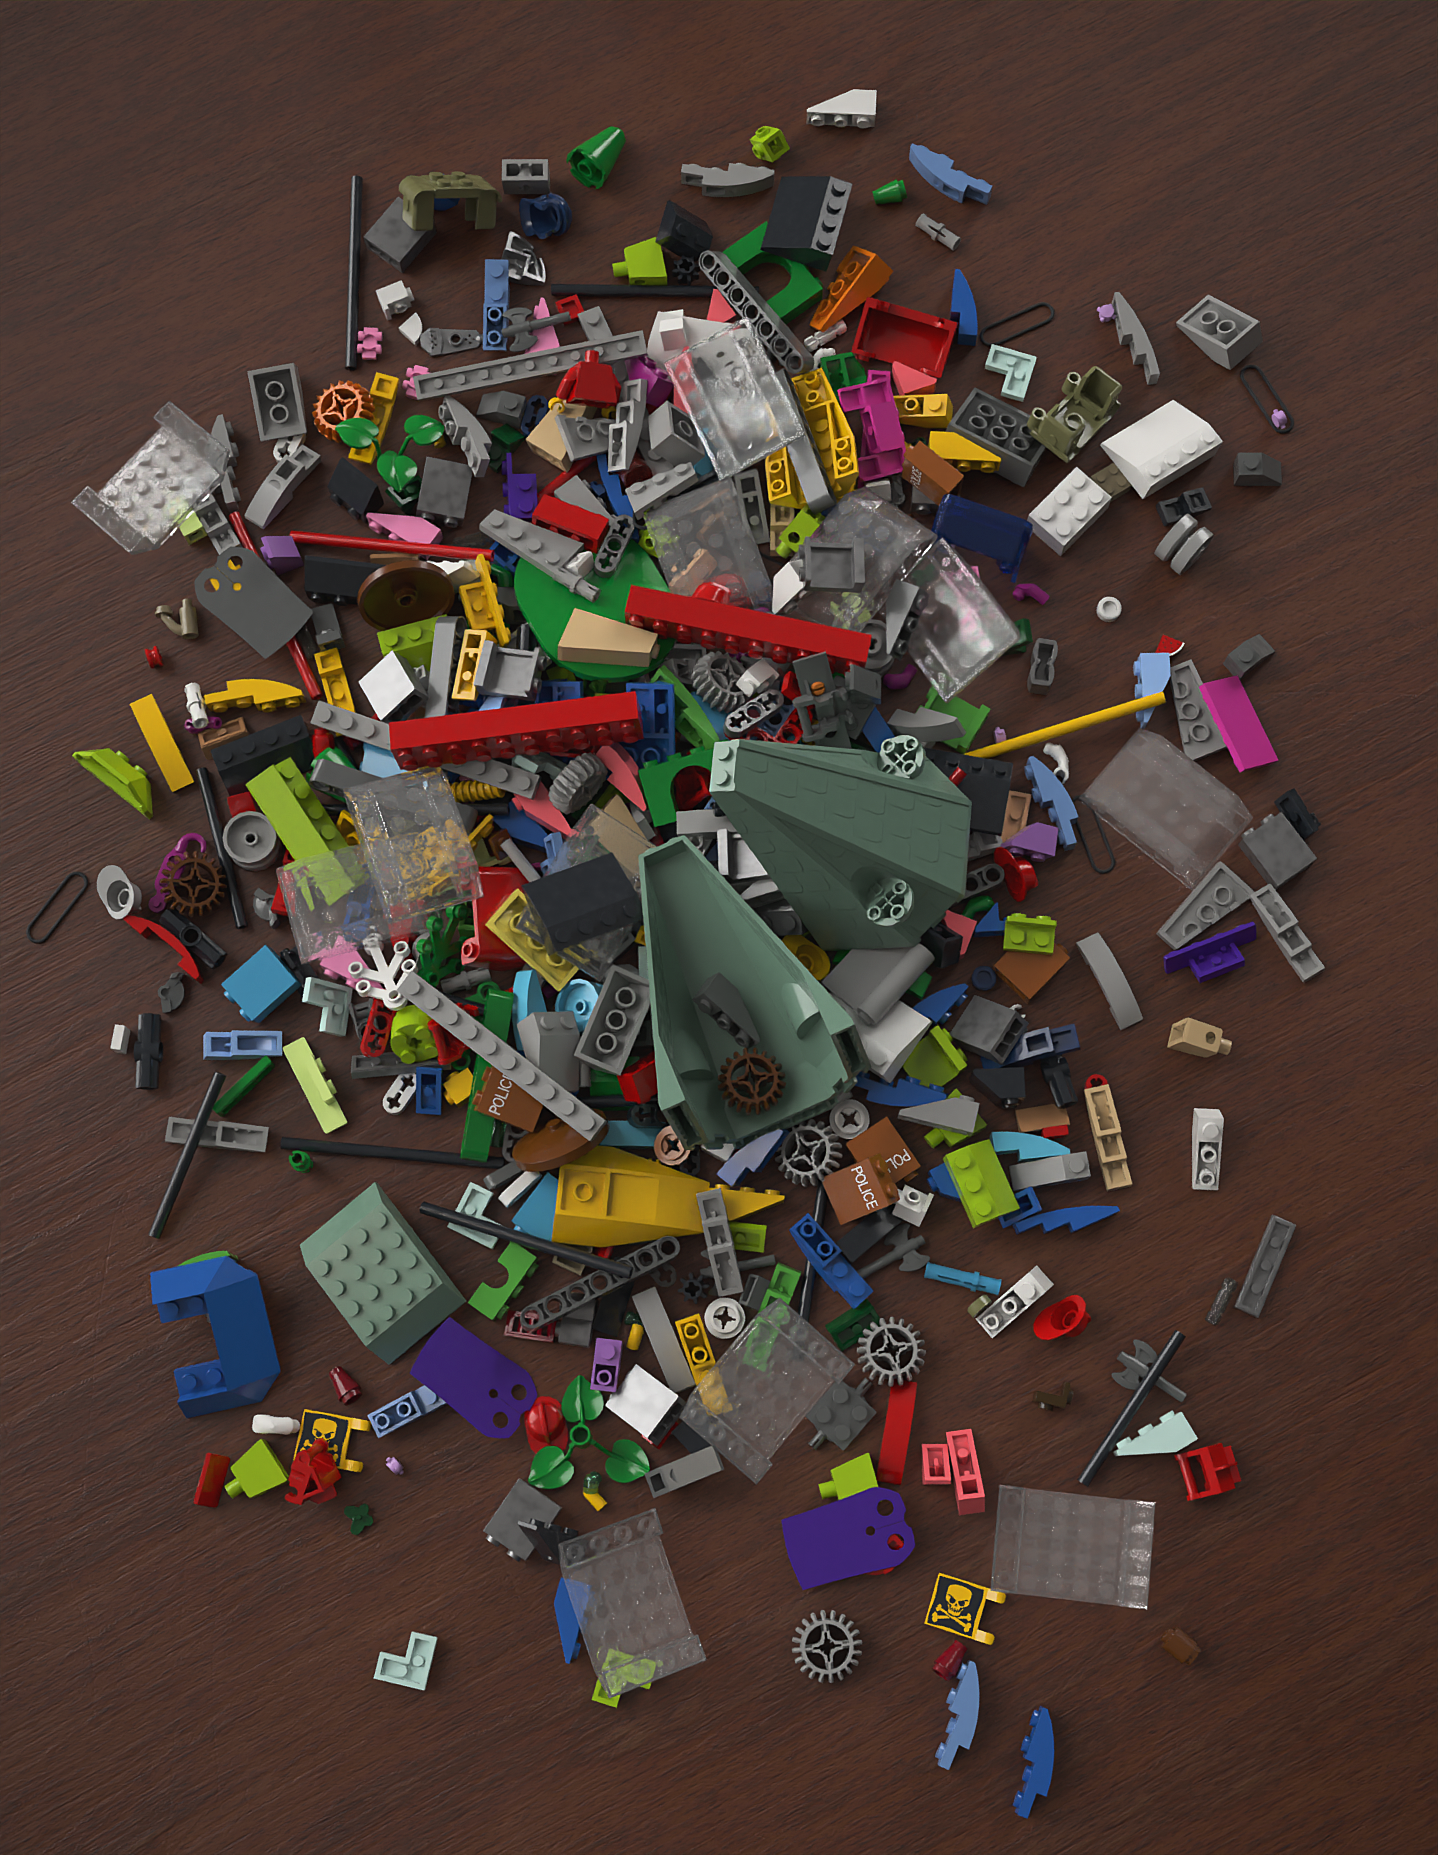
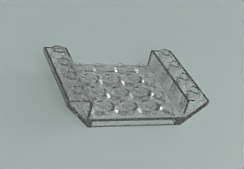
M170 401L153 417L161 427L98 493L87 485L71 502L131 555L159 549L223 482L230 455L229 449Z
M778 1298L754 1317L693 1390L679 1418L711 1446L715 1445L718 1452L757 1484L773 1465L769 1461L773 1454L833 1381L839 1384L855 1364L781 1298Z
M999 1485L990 1591L1147 1609L1155 1503Z
M655 1508L558 1544L561 1572L594 1671L608 1698L615 1697L706 1660L698 1634L692 1633L659 1536L663 1534V1530Z

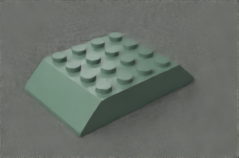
M374 1182L300 1244L308 1270L363 1344L388 1365L393 1363L467 1302L377 1182Z

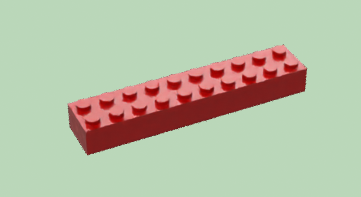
M635 585L630 587L625 608V623L627 625L656 633L659 639L674 638L683 644L698 643L707 649L722 648L731 654L746 653L751 658H770L773 662L779 664L793 663L792 661L826 651L831 673L837 672L844 674V676L845 672H850V665H856L865 669L872 638L870 634Z
M636 691L389 722L390 750L400 770L404 769L406 771H413L419 767L427 766L437 768L443 764L451 763L461 765L467 761L474 760L485 762L491 758L498 757L509 759L515 757V755L522 754L532 756L545 751L561 752L569 748L586 749L593 745L610 746L616 742L634 743L644 739L642 715Z

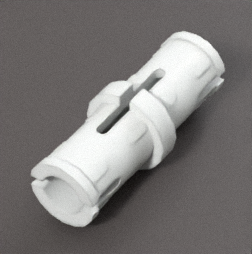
M190 683L184 689L188 700L186 706L191 713L193 726L198 729L204 728L209 723L205 712L206 703L201 696L200 686L197 683Z

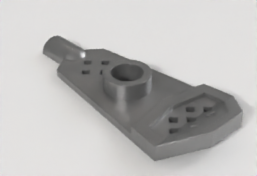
M429 328L420 335L421 347L431 357L476 349L483 343V334L480 335L477 330ZM454 336L460 337V340L457 343H454L451 340Z

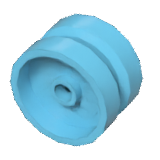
M582 979L568 982L557 995L555 1012L573 1011L579 1034L582 1035L603 985Z

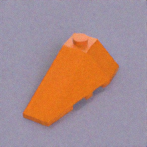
M853 245L836 270L839 275L835 283L830 282L827 288L830 291L827 299L820 302L809 324L812 328L825 332L888 282L893 270L877 254Z

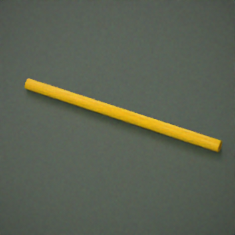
M1162 691L967 752L964 755L989 759L1164 704L1166 699Z

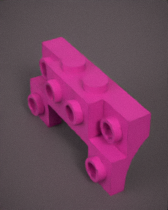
M889 377L837 390L843 413L859 410L870 455L857 458L859 483L901 474L904 462L903 455L906 452L905 436L900 427L899 411L895 406Z

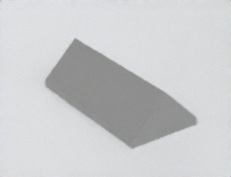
M612 964L573 1055L575 1058L594 1070L617 1076L621 1075L650 1005L648 979Z

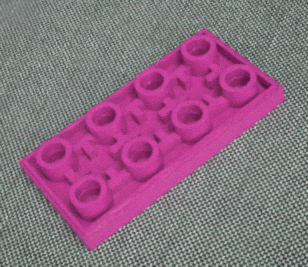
M1238 675L1203 683L1199 686L1203 700L1206 702L1213 720L1223 737V741L1231 753L1234 764L1240 773L1268 766L1278 761Z

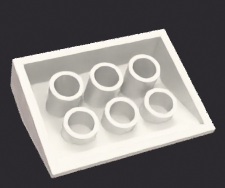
M1172 400L1102 442L1100 446L1142 499L1213 457L1223 441L1209 423Z
M832 992L829 993L851 1016L871 1064L869 1070L891 1083L932 1024V1021L898 1000L876 1025L871 1023L866 1025L858 1018L856 1011Z

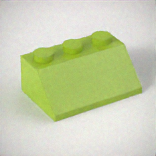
M447 614L378 632L377 635L383 657L393 650L406 658L412 668L424 665L429 672L436 620L439 617L447 616Z
M989 1139L968 1145L945 1155L943 1161L973 1229L1020 1209Z

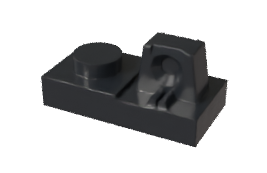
M1295 788L1288 790L1274 801L1280 813H1283L1303 841L1319 830L1318 827L1321 823H1319L1314 813L1307 811V807Z

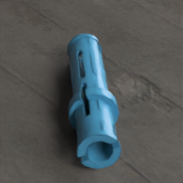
M927 1262L924 1278L971 1288L970 1291L973 1292L979 1290L997 1296L1002 1281L1001 1279L979 1275L980 1272L970 1273Z

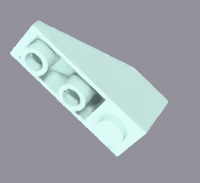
M1172 1410L1159 1418L1161 1423L1153 1427L1150 1423L1138 1430L1140 1435L1133 1440L1127 1437L1116 1444L1118 1449L1114 1450L1113 1454L1115 1456L1173 1453L1198 1438L1183 1413L1178 1412L1174 1414Z

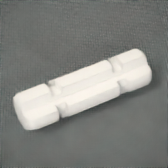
M840 319L825 332L818 331L814 337L811 335L806 338L804 345L809 352H812L818 348V345L822 346L836 338L837 334L841 335L846 332L847 326Z

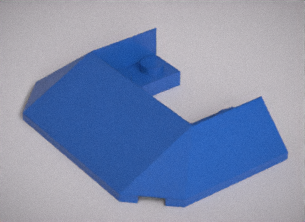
M567 678L541 680L542 687L540 693L536 695L535 704L584 698L583 681H567ZM662 681L654 683H626V692L636 691L642 715L644 739L634 743H618L629 753L639 769L644 768L643 763L655 759H657L658 763L667 761L666 756L675 754L674 684ZM551 755L567 765L570 761L575 760V757ZM607 768L608 773H607V775H606V780H607V779L609 778V776L612 774V771H610L608 768Z
M227 1255L151 1272L152 1305L157 1304L161 1323L208 1313L219 1355L217 1360L174 1370L180 1395L177 1403L185 1417L191 1418L261 1402L280 1374L281 1369L258 1274L235 1263V1260Z

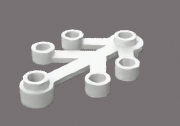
M369 933L364 937L362 945L366 953L373 956L378 971L364 968L358 961L351 963L348 971L355 979L364 978L385 985L386 990L374 988L369 981L361 980L356 984V990L361 997L370 996L381 999L387 1008L394 1011L401 1010L406 1006L408 999L396 990L411 971L418 972V967L412 959L404 961L405 957L410 954V948L405 941H399L394 945L395 955L388 967L382 954L384 943L381 937L377 934ZM401 966L404 973L397 985H395L394 978Z

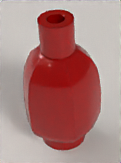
M314 729L311 741L313 743V755L316 758L326 748L335 749V739L333 734L329 733L327 729Z

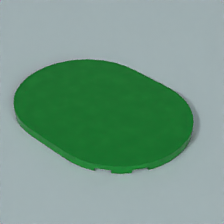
M630 539L619 565L611 577L602 578L598 576L594 568L584 577L586 582L601 589V593L594 603L577 593H571L569 588L554 581L552 577L522 557L520 558L514 576V591L517 604L545 653L560 668L564 667L575 673V676L590 681L596 679L608 680V683L623 682L639 678L653 671L664 662V659L673 650L677 639L669 637L667 639L657 638L660 650L657 658H652L649 667L558 660V644L575 608L626 624L625 608L631 585L671 593L649 555L633 539ZM610 542L608 547L613 551H617L621 548V545L618 542ZM592 553V554H593V559H594V564H595V559H596L598 553H597V554ZM607 556L605 564L601 565V568L605 569L609 566L610 557Z

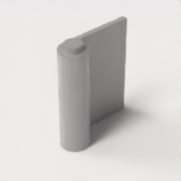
M919 943L915 947L852 949L821 984L856 1011L858 1018L866 1025L870 1023L876 1025L930 966L935 958L927 948Z

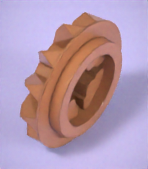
M667 1126L656 1136L654 1142L655 1154L664 1164L670 1166L680 1165V1163L688 1159V1155L692 1150H685L679 1141L677 1146L680 1151H670L672 1146L668 1140L676 1142L679 1139L671 1126Z

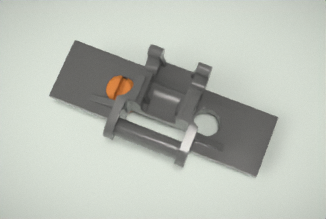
M826 651L792 661L801 691V696L793 699L792 703L798 711L803 729V741H814L815 746L852 749L845 721H848L849 724H854V716L849 711L847 705L848 694L843 686H835ZM812 704L815 705L819 723L811 725L806 707ZM835 730L833 734L826 735L827 732Z

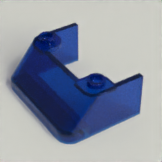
M945 494L940 502L928 538L926 552L931 553L932 548L944 551L951 548V545H955L997 560L996 564L1001 572L1006 574L1013 573L1011 582L1015 583L1027 553L1034 526L1025 519L952 494Z

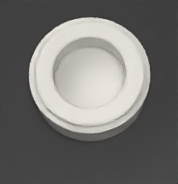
M1105 597L1100 600L1097 606L1098 617L1105 622L1115 621L1121 613L1120 602L1114 597Z

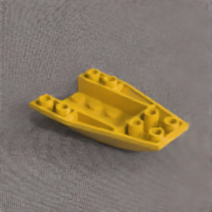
M820 368L791 379L834 495L838 498L847 494L859 476L854 434L823 369ZM773 413L765 461L769 502L775 505L802 509L807 504L776 416Z
M597 1145L582 1157L560 1166L551 1241L562 1244L603 1248L658 1240L665 1236L680 1237L704 1233L696 1193L709 1191L710 1182L614 1147Z

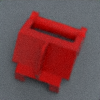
M697 765L684 767L679 771L681 774H678L674 780L676 787L675 798L680 811H692L693 807L702 800L712 796L709 792L711 771Z
M455 1003L470 1016H479L478 1007L470 1004L463 1006L462 1003ZM434 1019L427 1023L429 1030L433 1033L439 1055L437 1057L439 1065H447L460 1059L463 1052L470 1049V1047Z
M318 1438L309 1449L301 1450L297 1453L291 1465L288 1481H290L289 1486L295 1487L298 1494L296 1495L292 1492L286 1494L285 1499L288 1502L303 1505L306 1501L310 1500L320 1504L337 1496L333 1484L342 1477L332 1454L327 1452L329 1445L325 1439Z
M1222 1443L1174 1455L1175 1460L1179 1462L1187 1488V1501L1235 1489L1234 1483L1242 1481L1231 1445L1223 1447ZM1195 1456L1197 1462H1200L1206 1481L1204 1482L1205 1491L1198 1492L1188 1457Z

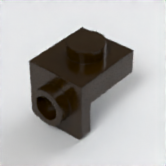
M1064 1382L1062 1384L1060 1396L1035 1391L1033 1402L1039 1403L1038 1408L1053 1411L1054 1407L1064 1409L1066 1404L1070 1405L1072 1401L1073 1390L1070 1389L1071 1383Z

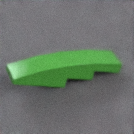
M663 665L649 683L662 681L674 684L675 728L695 747L704 746L705 750L713 748V743L720 741L711 722L685 686Z
M778 1262L743 1349L740 1362L763 1371L800 1278L801 1271Z

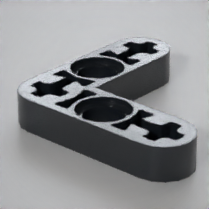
M637 1104L627 1112V1121L635 1128L663 1129L670 1126L668 1121L661 1123L658 1120L657 1113L661 1110L659 1104ZM639 1112L641 1115L650 1114V1118H644L639 1121V1118L635 1117V1113ZM674 1141V1150L680 1151L677 1146L679 1141ZM694 1145L695 1148L690 1151L692 1155L688 1156V1159L684 1160L680 1165H675V1170L691 1176L698 1174L700 1170L699 1145ZM688 1163V1165H692V1169L683 1168V1164Z

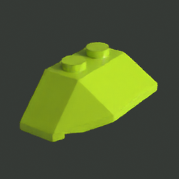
M110 748L79 751L72 755L80 765L149 820L153 817L151 783L146 778L148 774L138 765L133 768L128 764L130 759L118 750L115 753Z

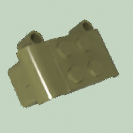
M454 171L451 175L430 172L429 175L406 176L399 184V192L403 194L402 218L414 231L433 230L434 197L466 198L465 220H476L475 229H493L495 227L497 201L502 202V196L481 176L465 175L464 172Z
M1093 366L1082 379L1078 373L1070 372L1062 386V391L1067 396L1060 404H1056L1047 414L1042 408L1037 407L1033 409L1027 422V427L1031 430L1030 435L1063 461L1069 463L1118 411L1121 403L1117 401V398L1122 390V385L1097 366Z

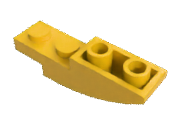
M260 679L226 681L227 691L204 695L207 707L210 711L224 712L228 708L236 706L238 708H246L251 706V703H255L259 711L273 712L278 707L294 708L298 707L300 703L306 702L302 690L280 682Z
M699 1313L675 1321L706 1416L709 1417L731 1409Z

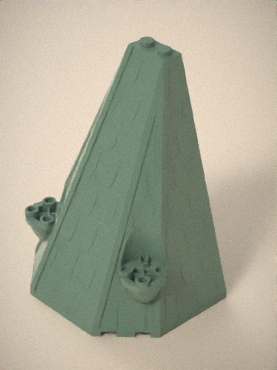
M900 735L892 739H886L881 744L880 753L859 749L744 739L714 742L710 794L822 950L839 951L915 947L921 941L920 937L930 927L934 928L947 915L945 912L954 902L959 903L965 897L972 802L926 757L923 745L915 737Z
M685 835L672 838L667 843L656 848H650L645 853L638 855L658 1103L685 1150H693L695 1148L694 1145L704 1144L706 1150L722 1149L724 1147L723 1144H733L734 1149H742L751 1141L778 1129L790 1128L834 1108L839 1103L837 1096L842 1091L848 1093L858 1082L856 1079L857 1074L860 1071L867 1073L871 1068L856 1026L845 1008L836 1002ZM718 972L738 989L761 1041L748 1049L749 1054L753 1053V1048L755 1047L758 1049V1055H761L766 1050V1058L769 1059L771 1056H775L774 1064L781 1063L782 1069L779 1072H784L786 1075L781 1080L786 1083V1087L780 1089L784 1093L783 1097L777 1098V1106L769 1103V1112H766L761 1107L760 1115H756L755 1109H751V1114L747 1116L745 1108H742L741 1112L737 1113V1105L735 1104L729 1108L728 1102L730 1099L722 1100L721 1096L725 1091L718 1090V1085L722 1083L718 1081V1075L723 1074L720 1071L721 1065L728 1066L726 1064L727 1057L735 1060L733 1056L735 1051L743 1056V1049L745 1048L739 1045L735 1038L726 1030L721 1029L712 1017L702 1012L692 1000L705 981ZM753 1065L758 1072L769 1074L764 1068ZM745 1066L738 1068L733 1073L731 1081L737 1080V1077L745 1074ZM749 1072L748 1081L753 1085L754 1090L756 1082L753 1081ZM767 1083L766 1086L759 1089V1098L770 1091L773 1083ZM735 1089L739 1095L750 1099L747 1092Z

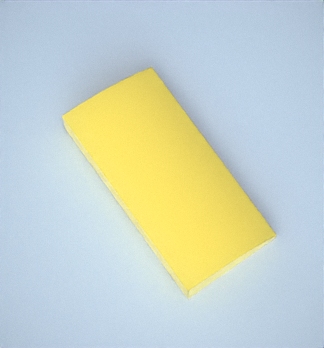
M516 889L485 924L558 992L561 991L591 956L580 945L548 956L526 898L519 889Z

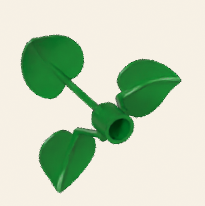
M425 415L409 417L404 424V430L409 435L406 437L398 454L394 451L381 453L379 442L375 438L379 434V428L372 421L365 418L344 420L335 427V430L347 445L355 449L368 448L373 442L377 452V469L379 474L392 488L400 493L417 473L416 463L411 458L403 456L409 441L413 439L420 446L431 445L437 442L443 435L444 425Z
M582 1375L577 1376L571 1382L562 1399L561 1408L565 1419L571 1423L580 1421L570 1431L572 1442L569 1444V1450L565 1456L563 1451L556 1446H546L537 1452L532 1461L528 1482L535 1487L555 1489L566 1485L574 1474V1467L568 1459L571 1457L575 1447L585 1449L593 1445L610 1456L605 1463L606 1472L612 1480L619 1483L632 1482L645 1476V1473L650 1471L646 1454L635 1442L627 1439L618 1440L614 1443L611 1452L593 1440L591 1431L585 1426V1420L591 1421L599 1417L603 1411L604 1400L599 1390H590L591 1383Z

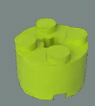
M416 1005L406 1006L399 1010L393 1019L391 1027V1048L405 1064L426 1061L438 1055L433 1033L427 1025L432 1018Z

